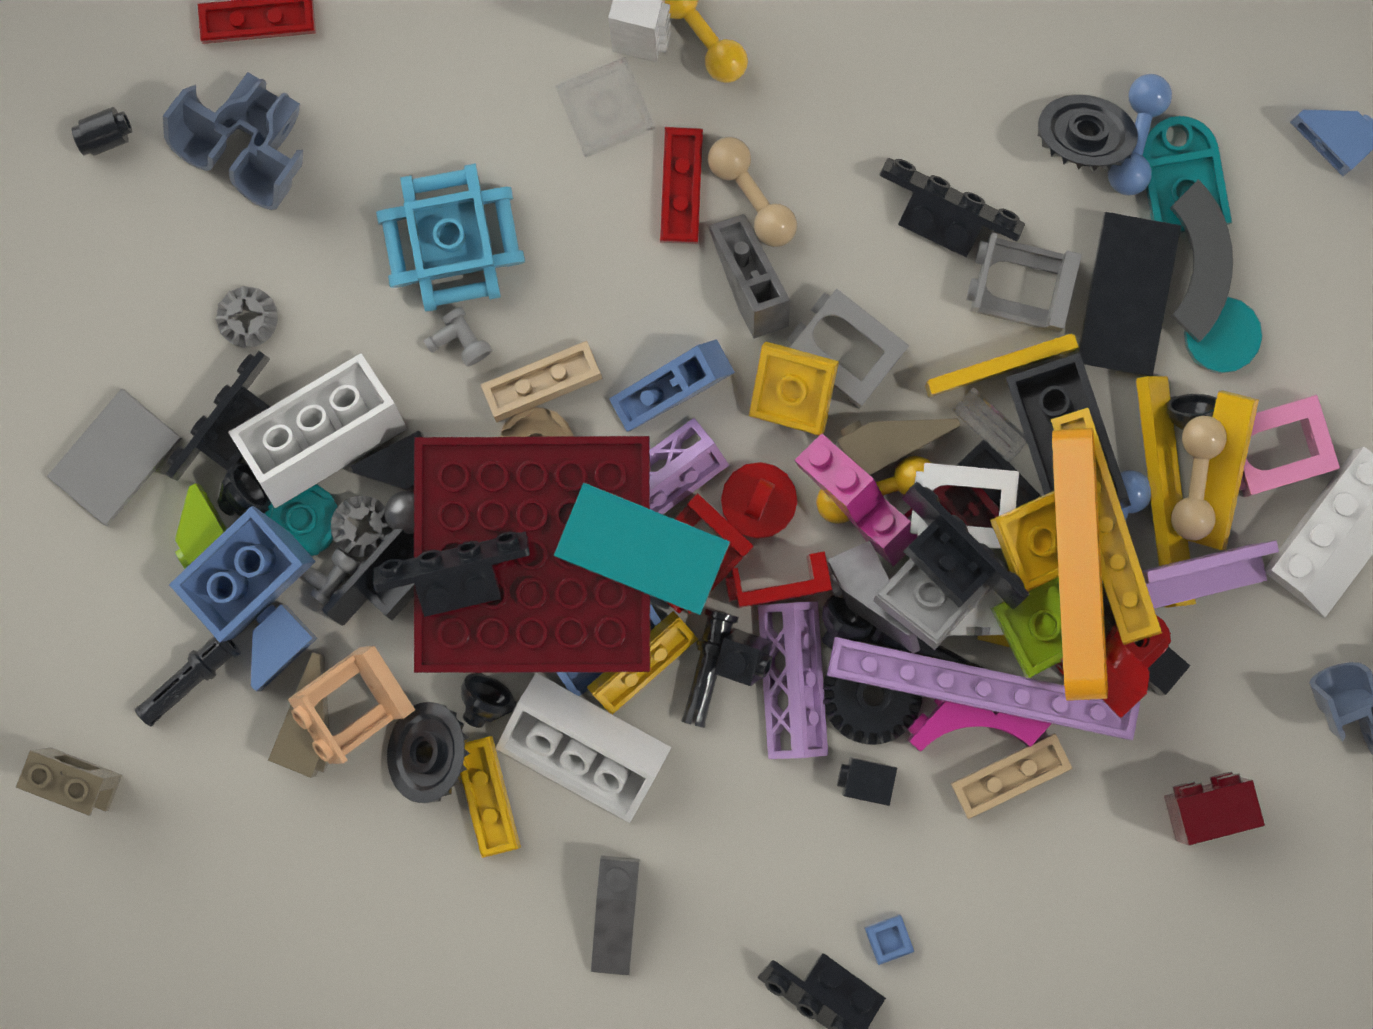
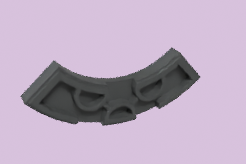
M1198 179L1170 207V210L1181 222L1193 251V273L1182 302L1171 317L1197 343L1205 337L1218 319L1230 290L1233 273L1232 243L1224 215L1209 190Z

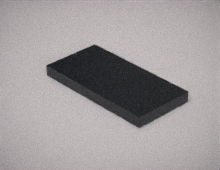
M1104 212L1078 353L1080 352L1084 365L1153 376L1181 225Z

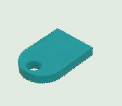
M1186 116L1170 117L1158 123L1148 133L1142 155L1151 167V180L1146 187L1151 220L1181 225L1180 233L1185 232L1181 222L1170 210V207L1199 179L1217 202L1224 215L1226 224H1231L1232 218L1219 147L1212 131L1199 120ZM1179 127L1186 133V143L1183 146H1173L1168 142L1166 133L1169 128Z

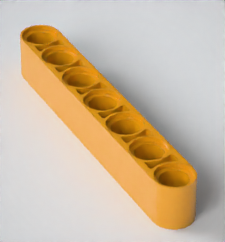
M1093 428L1052 431L1065 697L1066 701L1107 699L1108 682Z

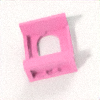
M1317 395L1256 413L1251 436L1300 420L1311 457L1270 470L1254 468L1246 458L1239 491L1242 490L1244 497L1340 469Z

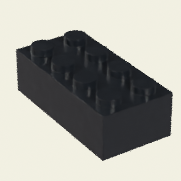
M1080 352L1006 377L1044 495L1054 491L1052 431L1054 429L1051 419L1089 408L1121 508L1131 506Z

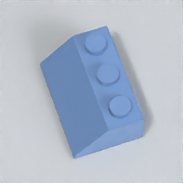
M251 506L178 575L169 586L219 642L235 639L316 561L290 532L256 507Z

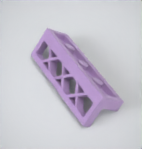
M695 418L650 449V470L651 466L658 460L667 459L663 468L657 472H650V510L664 514L729 466L714 441ZM695 433L701 439L689 449H681L682 443Z
M1277 540L1249 544L1142 570L1155 609L1267 581L1262 556L1279 552Z
M818 602L759 605L760 637L773 641L770 651L772 656L771 667L767 676L763 678L768 759L827 756L828 742L825 705L823 704L824 689ZM772 612H782L783 629L779 635L773 629ZM779 650L786 660V667L782 673L775 667V656ZM782 689L788 695L789 704L784 712L778 706L777 698ZM784 728L791 734L792 750H781L780 733Z

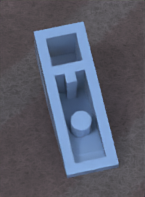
M715 339L695 346L609 398L624 428L629 432L734 374L735 371L718 340Z

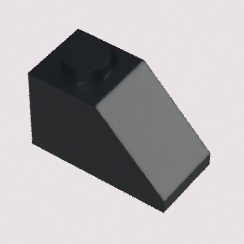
M418 430L351 465L353 472L359 476L407 491L413 490L415 437H424L423 433Z

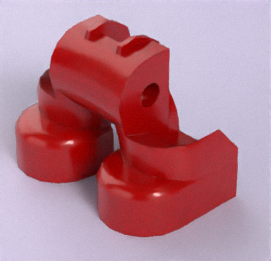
M1158 616L1157 619L1162 633L1141 639L1139 647L1134 642L1123 645L1117 624L1113 626L1105 639L1108 698L1102 700L1120 719L1147 694L1150 674L1148 668L1167 650L1171 643V632L1165 621ZM1062 657L1061 662L1055 664V667L1064 676Z

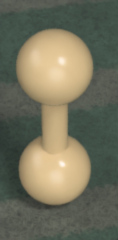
M734 137L719 139L712 145L708 154V164L711 171L723 180H735L758 213L754 221V230L762 243L771 247H780L789 243L797 230V220L794 213L782 204H770L748 173L751 154L743 141Z
M1210 416L1193 418L1186 424L1182 433L1183 446L1194 458L1189 495L1187 498L1179 501L1174 507L1171 523L1175 532L1187 540H1200L1206 537L1215 525V512L1212 506L1204 500L1209 459L1216 457L1222 452L1227 436L1221 422Z

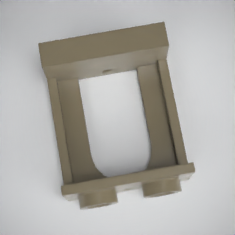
M50 747L29 751L15 788L90 816L94 807L105 812L109 811L122 774Z

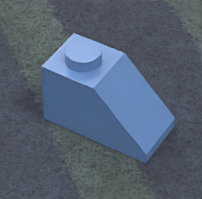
M1302 110L1290 121L1342 176L1350 172L1373 150V119L1368 115L1362 116L1358 111Z
M272 604L256 619L259 625L253 630L251 662V687L255 691H262L318 639L287 605L281 604L276 608Z

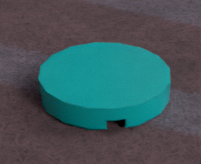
M1227 297L1215 324L1199 343L1184 330L1185 346L1192 360L1199 366L1218 374L1235 372L1248 365L1259 352L1263 338L1261 322L1254 310L1243 301Z
M315 484L277 508H274L271 503L269 506L270 510L265 515L290 532L310 556H316L328 549L334 541L331 532V521L338 504L331 493Z

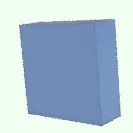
M901 914L864 927L878 965L914 952Z

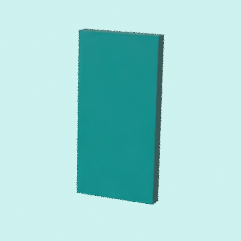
M583 482L554 556L701 616L730 541Z

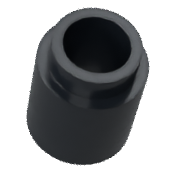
M114 107L79 120V125L71 128L74 141L83 156L90 153L95 156L128 143V134L132 133V127L125 112L118 113Z

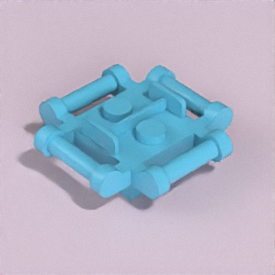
M476 163L464 165L465 169L415 179H413L412 175L400 177L404 206L376 212L378 224L383 227L391 275L388 276L390 288H399L419 283L425 312L437 310L439 305L489 296L490 300L501 298L496 268L525 263L524 252L519 250L510 200L514 199L512 188L500 187L481 191ZM468 184L469 191L422 200L416 199L417 193ZM495 203L504 249V253L495 255L492 252L484 209L485 204ZM406 219L416 268L410 271H406L397 224L398 221ZM484 271V282L433 290L432 280Z

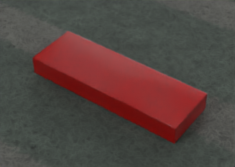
M232 0L197 4L202 44L316 34L313 0Z
M665 127L660 243L698 244L703 129Z

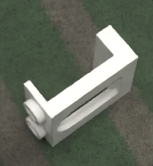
M925 463L924 472L916 471L915 483L919 482L923 487H928L932 491L944 485L1001 490L1000 516L1016 508L1019 471ZM912 510L910 533L918 534L919 536L929 525ZM967 526L968 532L979 543L987 545L990 549L1002 551L993 528Z

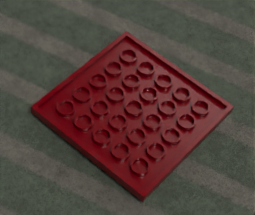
M650 436L415 437L414 558L429 550H449L457 548V546L467 541L482 542L495 539L498 535L511 531L516 533L527 532L530 555L493 564L501 591V599L424 617L414 585V673L651 672L650 595L554 556L583 482L650 509Z

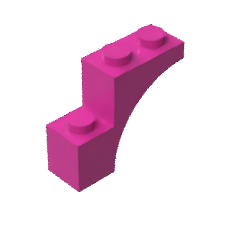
M823 434L819 435L794 461L843 511L861 533L865 541H871L874 550L894 567L906 555L903 551L918 537V534L910 533L911 521L883 497L875 480L827 437Z
M934 699L938 706L928 717L922 713L907 730L912 735L907 741L921 752L935 739L951 731L966 727H990L1004 731L1019 739L1026 746L1031 747L1051 723L999 712L993 713L990 710Z

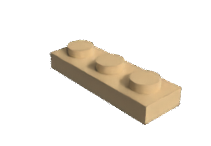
M585 341L481 384V387L497 423L603 378L589 344Z
M1053 733L1035 742L1031 747L1026 746L950 783L966 818L970 819L1073 768L1057 735Z

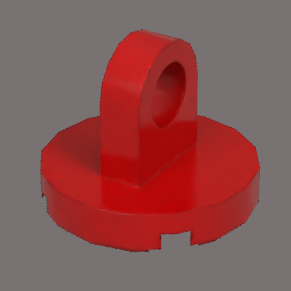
M763 462L745 464L734 471L724 484L721 496L722 510L726 520L743 536L755 539L772 537L784 530L793 519L798 502L796 488L788 474L775 465Z

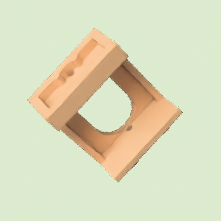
M375 646L359 647L288 699L293 707L291 713L294 720L301 728L308 730L314 740L312 746L316 754L323 761H328L329 764L345 763L348 760L345 755L392 720L404 719L415 711ZM359 673L378 704L341 732L332 736L314 707L319 701Z

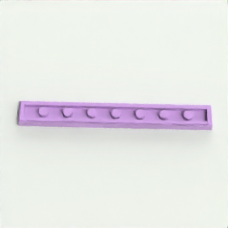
M837 637L834 638L826 675L1126 740H1133L1140 707V702H1138L1120 719L1102 699L1066 701L1063 685Z

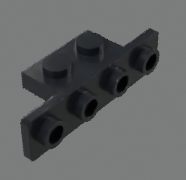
M887 158L879 174L881 177L913 192L898 223L899 226L966 258L982 226L1014 241H1018L1022 234L1025 223L1020 221V218L1014 212L1004 208L997 210L985 204L984 199L972 192L962 193L950 187V183L939 176H926L916 171L915 166L906 160Z
M258 351L255 356L249 354L237 369V373L240 376L231 387L227 384L221 389L213 402L217 406L207 418L203 415L195 423L190 431L193 438L185 448L179 446L168 459L167 465L170 468L166 472L167 476L178 481L200 451L227 471L234 464L241 462L244 457L228 432L270 408L268 404L248 390L269 362L270 358Z
M916 482L903 495L902 499L929 525L903 552L959 608L984 583L1012 609H1015L1030 595L1024 588L1023 581L1015 573L1007 571L996 560L994 552L987 545L979 543L968 532L966 524L959 517L951 515L940 504L938 496L931 489L923 487L919 482Z
M394 529L392 532H389L370 557L358 565L355 573L342 588L331 595L329 602L323 607L322 611L343 626L369 600L386 617L393 621L414 597V583L376 592L373 584L374 568L388 560L399 559L403 561L414 558V533L407 534L403 529Z
M504 532L495 539L482 542L467 541L457 546V548L444 551L429 550L418 557L403 561L399 559L388 560L374 568L373 584L375 591L380 592L414 583L424 617L501 599V591L493 564L529 556L527 532Z
M824 953L817 958L804 981L774 960L758 976V979L765 983L766 988L771 993L783 996L794 1004L803 1016L815 1019L827 1029H869L868 1027L886 999Z

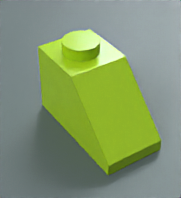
M197 483L188 487L175 541L180 548L175 551V554L184 569L227 530L226 525L203 486Z

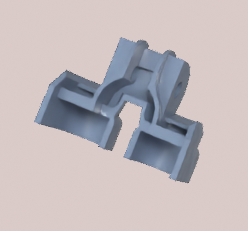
M249 72L246 73L227 101L215 113L206 108L198 99L196 84L182 89L163 115L164 139L167 145L190 165L208 171L212 170L227 147V139L237 129L243 131L252 138L248 147L239 154L229 168L230 181L251 202L265 209L276 210L290 191L292 179L303 163V150H296L291 159L277 151L291 132L298 118L300 103L290 98L287 93H282L277 97L267 91L266 81L255 77Z
M1348 662L1334 665L1318 672L1311 678L1309 683L1319 710L1325 714L1329 730L1343 742L1346 735L1342 726L1358 720L1364 740L1373 755V674L1371 669L1359 662Z

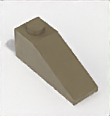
M958 418L871 421L864 426L858 420L841 429L839 432L842 438L838 439L835 443L841 451L871 476L960 427L961 424Z
M312 652L296 693L325 673L323 654ZM326 696L314 708L330 731L328 700ZM290 705L268 761L307 777H316L318 771L325 772L329 763L328 761H323L316 754L312 746L314 742L312 736L307 729L301 728L294 720L291 713L293 707Z

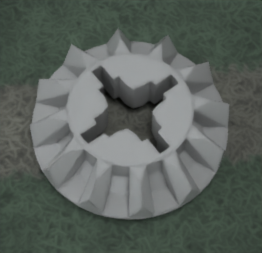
M242 286L241 288L228 291L223 300L218 303L215 320L221 335L227 341L239 347L250 348L261 345L272 336L277 326L278 313L275 303L268 294L259 288ZM244 301H246V305L251 312L262 314V316H257L256 319L250 320V326H248L249 333H247L242 321L231 319V317H236L237 314L242 313Z
M355 496L345 500L337 507L331 521V532L336 544L347 554L356 557L370 556L380 546L382 539L389 532H392V528L385 519V506L378 499L369 496ZM370 511L368 525L377 534L363 533L361 537L357 538L356 542L353 541L356 537L357 528L352 525V522L347 520L348 517L362 520Z

